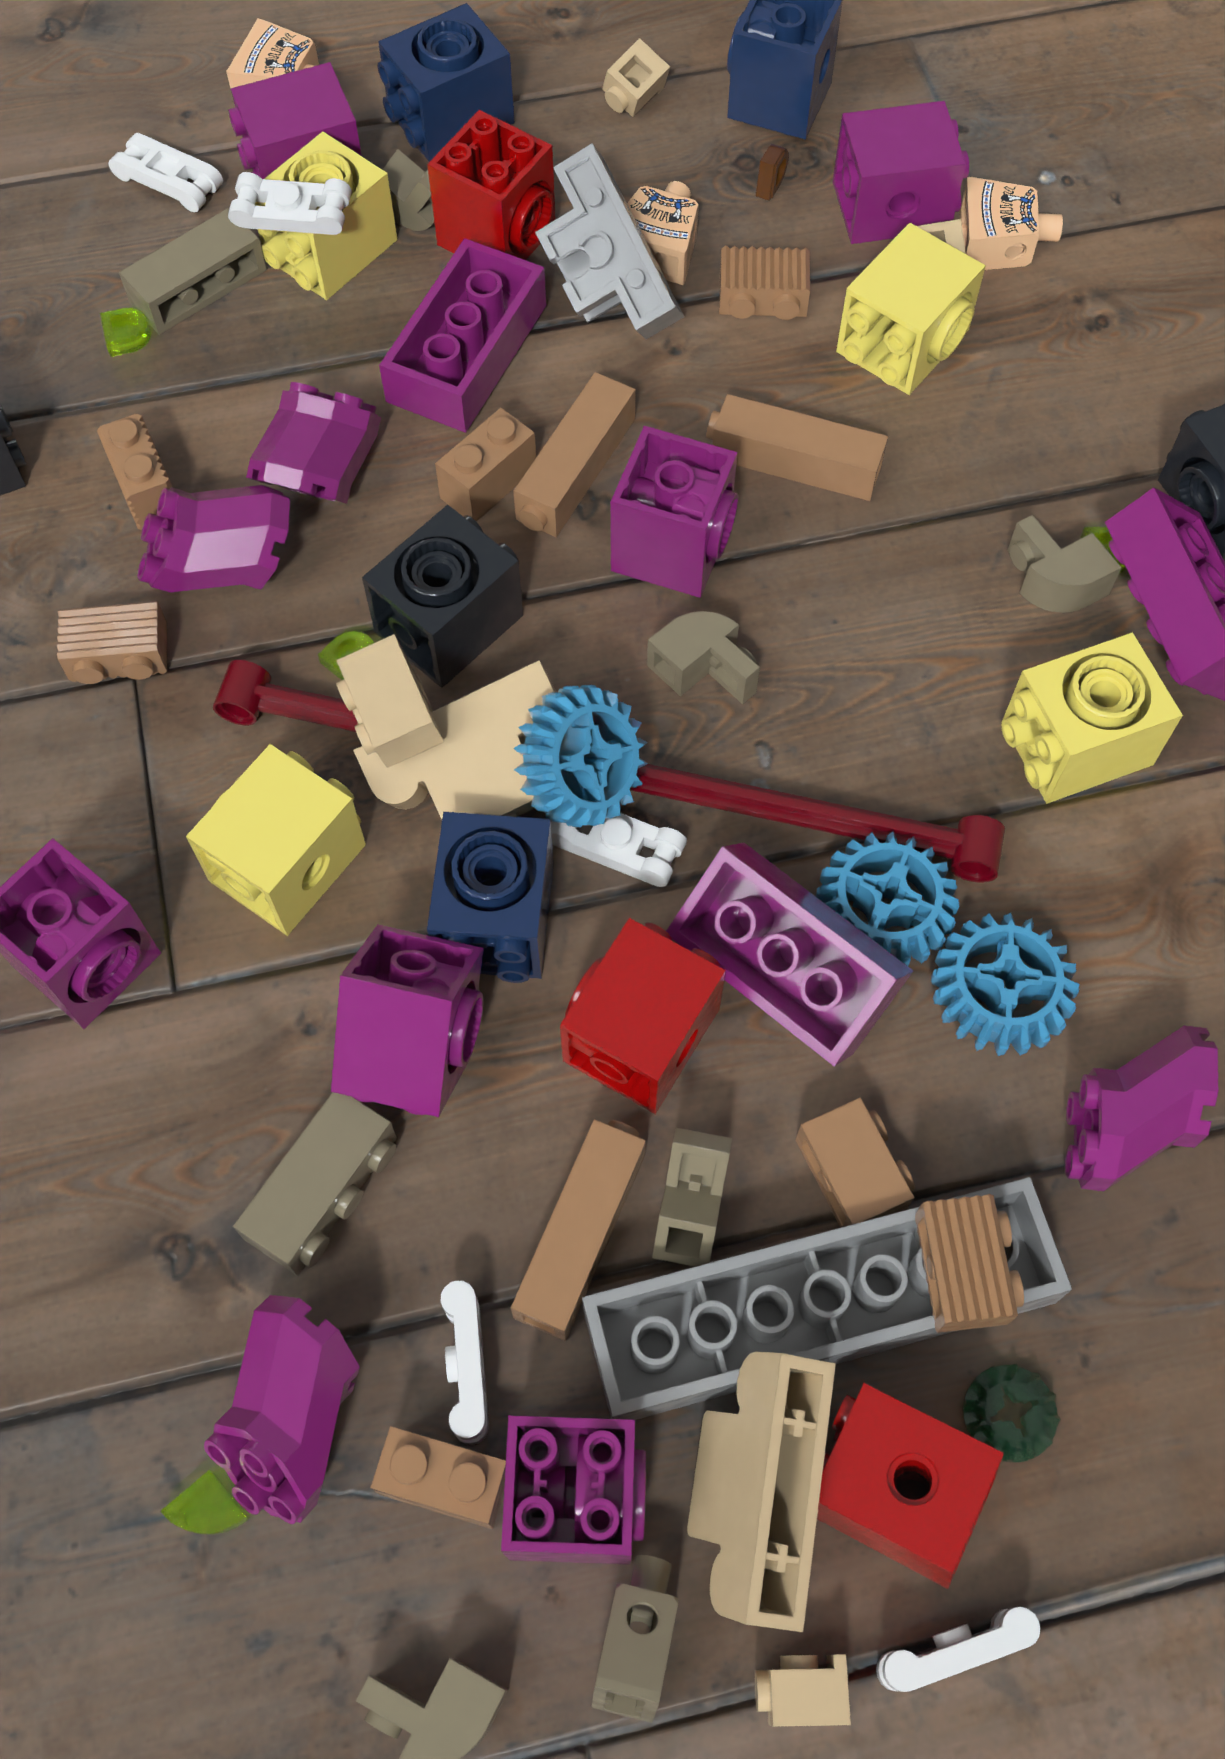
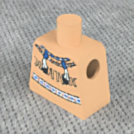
M257 19L226 71L230 88L317 66L319 62L316 46L311 38L268 21Z
M967 177L959 211L965 253L986 265L985 270L1027 266L1032 262L1038 241L1058 242L1060 240L1063 226L1062 214L1039 213L1036 189L1030 186Z
M679 181L670 182L665 191L649 186L640 187L627 204L665 279L684 285L697 236L699 204L694 199H690L691 192L689 188Z

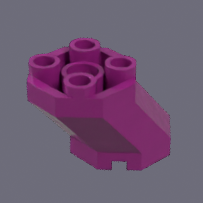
M291 382L289 391H282L279 409L250 458L246 478L269 485L275 484L283 487V489L347 504L351 485L378 434L381 417L375 414L377 407L363 403L361 398L335 392L333 400V396L318 392V388L298 382Z
M264 485L188 493L172 487L170 489L164 488L158 500L157 515L148 513L143 524L141 540L148 542L147 553L143 554L139 564L138 580L149 583L153 588L167 592L246 585L261 590L276 571L280 557L271 555L275 543L284 544L288 534L290 498L283 495V492Z
M1184 1025L1117 1070L1093 1068L1089 1074L1083 1075L1080 1091H1071L1069 1093L1066 1106L1067 1124L1074 1125V1145L1068 1146L1065 1158V1174L1068 1179H1077L1081 1189L1105 1191L1170 1146L1195 1148L1209 1135L1212 1121L1200 1120L1203 1105L1215 1107L1219 1088L1218 1048L1215 1042L1205 1041L1210 1036L1207 1028Z
M270 1295L254 1310L232 1407L215 1423L213 1434L204 1442V1449L218 1466L224 1468L235 1485L232 1488L235 1500L246 1511L257 1515L264 1509L271 1516L279 1517L289 1524H295L296 1522L301 1523L317 1505L325 1477L339 1406L353 1391L355 1383L351 1381L358 1375L360 1366L339 1329L326 1319L317 1327L304 1317L312 1308L303 1300L295 1297Z

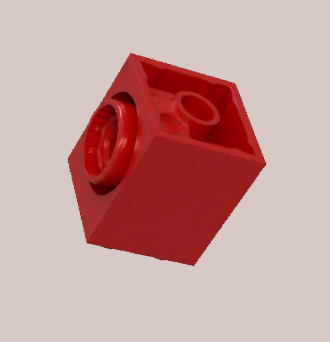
M478 110L427 164L437 245L452 253H455L463 239L466 238L527 260L541 244L535 232L556 220L553 145L481 110Z
M629 918L605 956L597 959L586 971L569 1001L565 1018L560 1024L563 1062L656 1115L720 1010L726 970L721 968L719 962L709 953L695 948L690 951L673 942L669 933L661 927L649 922L642 925Z
M863 1383L856 1399L846 1395L833 1422L832 1429L836 1431L834 1436L836 1444L831 1454L825 1453L817 1519L949 1589L996 1479L1004 1453ZM905 1480H915L924 1485L928 1494L921 1499L911 1500L903 1497L897 1491L896 1486Z

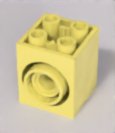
M321 132L265 179L325 184L326 180L332 178L345 181L351 187L352 193L348 206L342 209L345 221L341 233L328 235L258 229L263 257L274 269L280 268L293 277L303 289L307 291L312 290L325 300H328L396 242L397 233L387 172L325 132ZM256 202L255 206H265L266 203Z
M909 223L847 287L836 352L844 356L849 362L857 364L878 376L886 384L894 386L910 395L940 361L947 359L954 352L969 330L986 265L914 224Z
M1132 632L1023 670L1001 726L1006 742L1010 747H1016L1024 762V771L1028 782L1034 789H1039L1046 804L1153 766L1183 715Z
M271 744L267 746L237 781L219 797L207 814L186 836L208 881L286 936L291 933L366 845L360 826L361 819L356 813L353 803L354 796L351 791L336 779L330 778L328 781H325L316 775L311 765L299 754L290 751L286 755Z

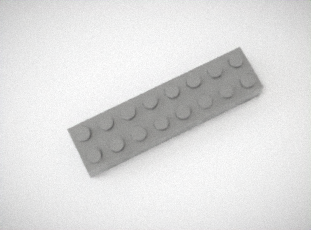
M1030 1177L954 1197L959 1199L962 1197L991 1194L994 1195L997 1211H1005L1007 1213L1012 1234L1011 1246L1004 1247L1009 1271L1017 1270L1019 1272L1024 1290L1023 1307H1017L1018 1314L1056 1304L1072 1290ZM919 1207L582 1297L583 1312L611 1419L637 1420L737 1392L740 1368L746 1357L753 1352L784 1353L839 1364L955 1332L937 1333L935 1329L922 1249L919 1245L917 1224L915 1222V1214Z

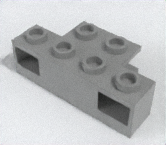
M593 143L553 167L574 209L535 233L549 261L553 264H558L566 280V283L562 286L575 312L579 316L584 315L589 323L622 303L634 328L645 339L684 318L685 316L604 157Z

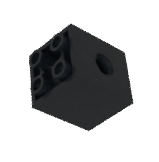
M1225 404L1206 412L1204 410L1196 411L1182 422L1180 432L1166 457L1167 460L1158 481L1169 496L1201 514L1225 561Z
M448 504L362 577L374 632L382 639L395 634L409 661L441 688L448 684L523 616L519 560L514 551L504 543L497 544L484 534L480 525L472 517L460 515Z

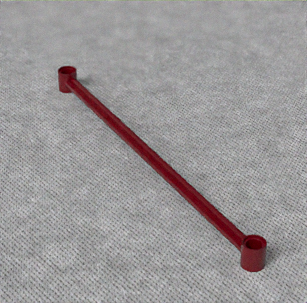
M233 660L229 663L213 704V710L218 716L226 721L243 726L255 724L259 712L356 732L354 726L358 725L353 711L348 710L343 699L270 684L272 678L269 672L258 664L246 660ZM652 764L638 768L636 775L643 784L636 788H630V791L865 840L866 836H869L872 832L880 843H885L887 835L894 832L897 844L905 845L906 841L914 836L916 841L915 850L923 852L925 849L933 847L935 856L952 859L951 872L963 880L984 883L993 881L998 876L1005 826L1000 821L988 816H966L959 821L958 829Z

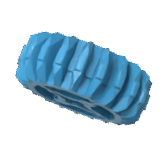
M581 685V687L564 686L559 688L558 692H550L542 696L543 705H536L528 709L533 723H525L518 727L526 736L525 743L513 748L518 753L523 754V763L515 768L514 771L520 775L527 776V780L520 790L525 792L526 795L534 796L531 807L536 808L538 811L546 812V818L553 822L566 823L567 826L582 827V825L597 826L604 824L605 818L620 816V805L634 802L630 788H636L643 784L636 775L638 768L648 764L639 758V749L648 742L641 738H636L635 733L642 722L635 720V718H629L632 706L624 702H618V694L612 693L609 690H601V688H597L595 685Z
M871 832L869 836H866L864 846L852 839L851 842L847 843L845 853L836 851L832 855L830 860L831 867H826L821 872L820 882L822 885L817 888L816 897L905 965L909 966L911 956L922 964L928 959L930 949L940 950L946 941L944 935L951 934L956 921L952 916L956 915L959 909V899L953 897L957 889L956 880L944 878L948 872L947 862L931 863L934 856L933 847L925 849L921 853L915 850L916 841L914 836L908 839L905 845L897 844L894 832L887 835L885 843H880ZM871 872H887L877 876L868 874ZM907 880L914 884L921 894L911 890ZM883 898L892 900L891 905L883 903ZM848 900L853 902L852 907L861 910L866 915L868 924L858 918L851 909ZM893 926H900L909 929L899 932L885 931L886 929Z
M1011 912L1004 915L1000 925L997 924L990 913L982 917L979 926L969 920L963 924L960 930L961 935L953 932V934L948 936L945 942L946 949L939 950L935 958V963L939 968L934 969L931 975V984L939 987V989L933 995L934 1004L948 1006L941 1016L943 1023L954 1021L960 1023L956 1031L957 1039L966 1037L969 1032L977 1036L975 1041L976 1051L982 1050L988 1041L994 1042V1048L998 1056L1005 1055L1010 1043L1019 1055L1026 1054L1031 1047V1043L1039 1049L1043 1048L1050 1041V1034L1054 1036L1061 1034L1066 1027L1064 1019L1071 1018L1075 1012L1076 1004L1071 999H1074L1079 993L1080 984L1070 979L1076 973V964L1061 961L1067 954V945L1052 947L1049 944L1053 936L1052 929L1043 931L1041 935L1032 931L1034 928L1032 918L1026 920L1022 927L1015 925ZM988 952H997L993 963H979L976 968L964 967V964L975 956ZM1022 960H1023L1024 962H1026L1031 968H1029L1027 965H1025V964L1022 962ZM975 999H979L982 1002H984L987 1005L989 1011L982 1007ZM1032 1000L1044 1001L1043 1008L1038 1012L1025 1017L1012 1018V1013L1017 1004H1030Z

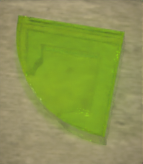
M208 1470L160 1511L177 1527L203 1535L224 1533L235 1529L248 1520V1517L223 1483L211 1470Z

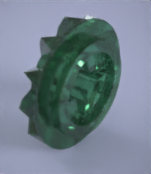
M1017 1364L992 1366L985 1370L970 1384L964 1399L963 1414L970 1436L1003 1452L1002 1461L1025 1462L1043 1453L1053 1443V1438L1061 1419L1057 1413L1056 1394L1048 1389L1041 1380L1040 1374L1030 1372L1019 1367ZM1004 1394L1009 1396L1014 1404L1031 1402L1033 1406L1020 1418L1023 1426L1021 1430L1020 1428L1016 1429L1012 1421L1002 1422L999 1420L992 1423L990 1420L1005 1406L1002 1398Z

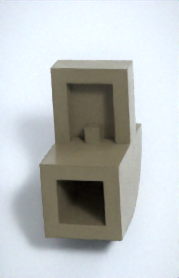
M397 149L382 169L388 174L395 223L414 231L426 230L434 223L428 169L424 172Z
M1033 515L1017 522L1007 550L1015 567L1026 573L1019 593L1033 605L1052 612L1065 613L1081 610L1108 596L1122 568L1093 533L1061 549Z
M698 611L684 614L669 622L648 639L647 666L680 697L709 674L739 702L744 704L757 692L760 671L754 656L744 647H737L739 624L729 617L718 613Z
M682 1128L675 1129L652 1258L694 1267L710 1263L732 1138Z
M449 1658L427 1704L420 1702L378 1676H368L356 1702L369 1709L364 1720L379 1731L395 1739H398L402 1729L411 1733L399 1759H460L475 1749L487 1735L509 1690L460 1661Z

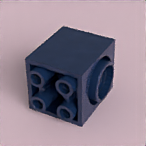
M843 0L749 1L745 11L742 12L737 20L728 51L727 70L730 74L727 118L806 140L832 84Z
M467 3L378 41L381 61L378 62L377 67L380 78L385 85L386 97H383L385 112L391 122H397L404 130L410 146L418 148L429 162L478 110L510 125L515 123L510 53Z
M443 811L427 932L428 936L483 948L480 974L497 975L499 979L511 983L526 982L529 978L542 979L554 868L550 819Z

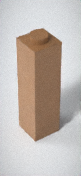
M595 372L514 489L516 520L522 522L524 526L533 531H543L557 538L634 422L636 389Z
M729 394L725 398L721 411L712 412L706 433V438L713 439L712 445L738 452L737 466L867 501L871 500L882 467L888 440L886 435Z
M594 1119L512 1303L511 1311L515 1320L563 1341L567 1340L583 1303L582 1297L586 1296L645 1157L646 1140L639 1138V1132L635 1128L616 1120H610L607 1125Z

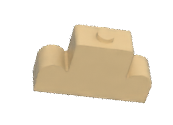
M539 660L431 712L444 740L443 743L388 768L376 752L367 755L363 746L353 751L372 792L378 799L395 808L405 810L414 808L424 801L429 791L441 819L443 811L518 817L534 809V807H531L534 796L526 795L525 792L520 790L527 780V776L520 775L514 771L515 768L523 763V754L518 753L513 748L519 744H524L526 736L518 727L525 723H533L528 709L536 705H543L542 696L550 692H556L546 669Z
M750 1353L740 1368L737 1380L736 1395L738 1405L740 1406L739 1413L732 1414L709 1410L704 1413L687 1531L690 1537L716 1543L721 1547L720 1553L713 1563L710 1576L711 1603L714 1610L720 1616L746 1625L803 1632L835 1363L784 1353Z

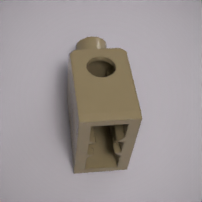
M637 1555L630 1585L617 1583L591 1708L649 1723L653 1722L660 1701L679 1602L678 1598L666 1594L672 1568L671 1563L648 1555ZM635 1621L643 1622L648 1625L651 1631L647 1634H638L629 1625Z

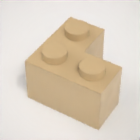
M395 634L337 660L344 679L336 684L349 711H353L358 725L354 727L367 755L376 752L388 768L444 742L431 713L433 709L420 679Z

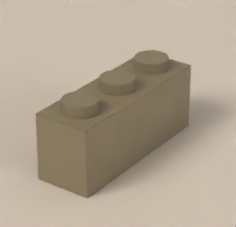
M229 208L119 272L130 305L159 335L267 271L259 238L249 228H242L233 224L228 218Z
M332 1092L233 1225L235 1230L245 1241L297 1276L305 1265L308 1267L314 1266L326 1251L330 1242V1238L327 1235L340 1217L344 1220L347 1219L359 1205L364 1194L361 1187L373 1171L380 1173L392 1159L397 1147L394 1144L397 1136L391 1122L353 1097Z

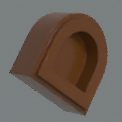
M771 144L761 158L756 197L769 201L775 195L787 169L789 160L787 148Z

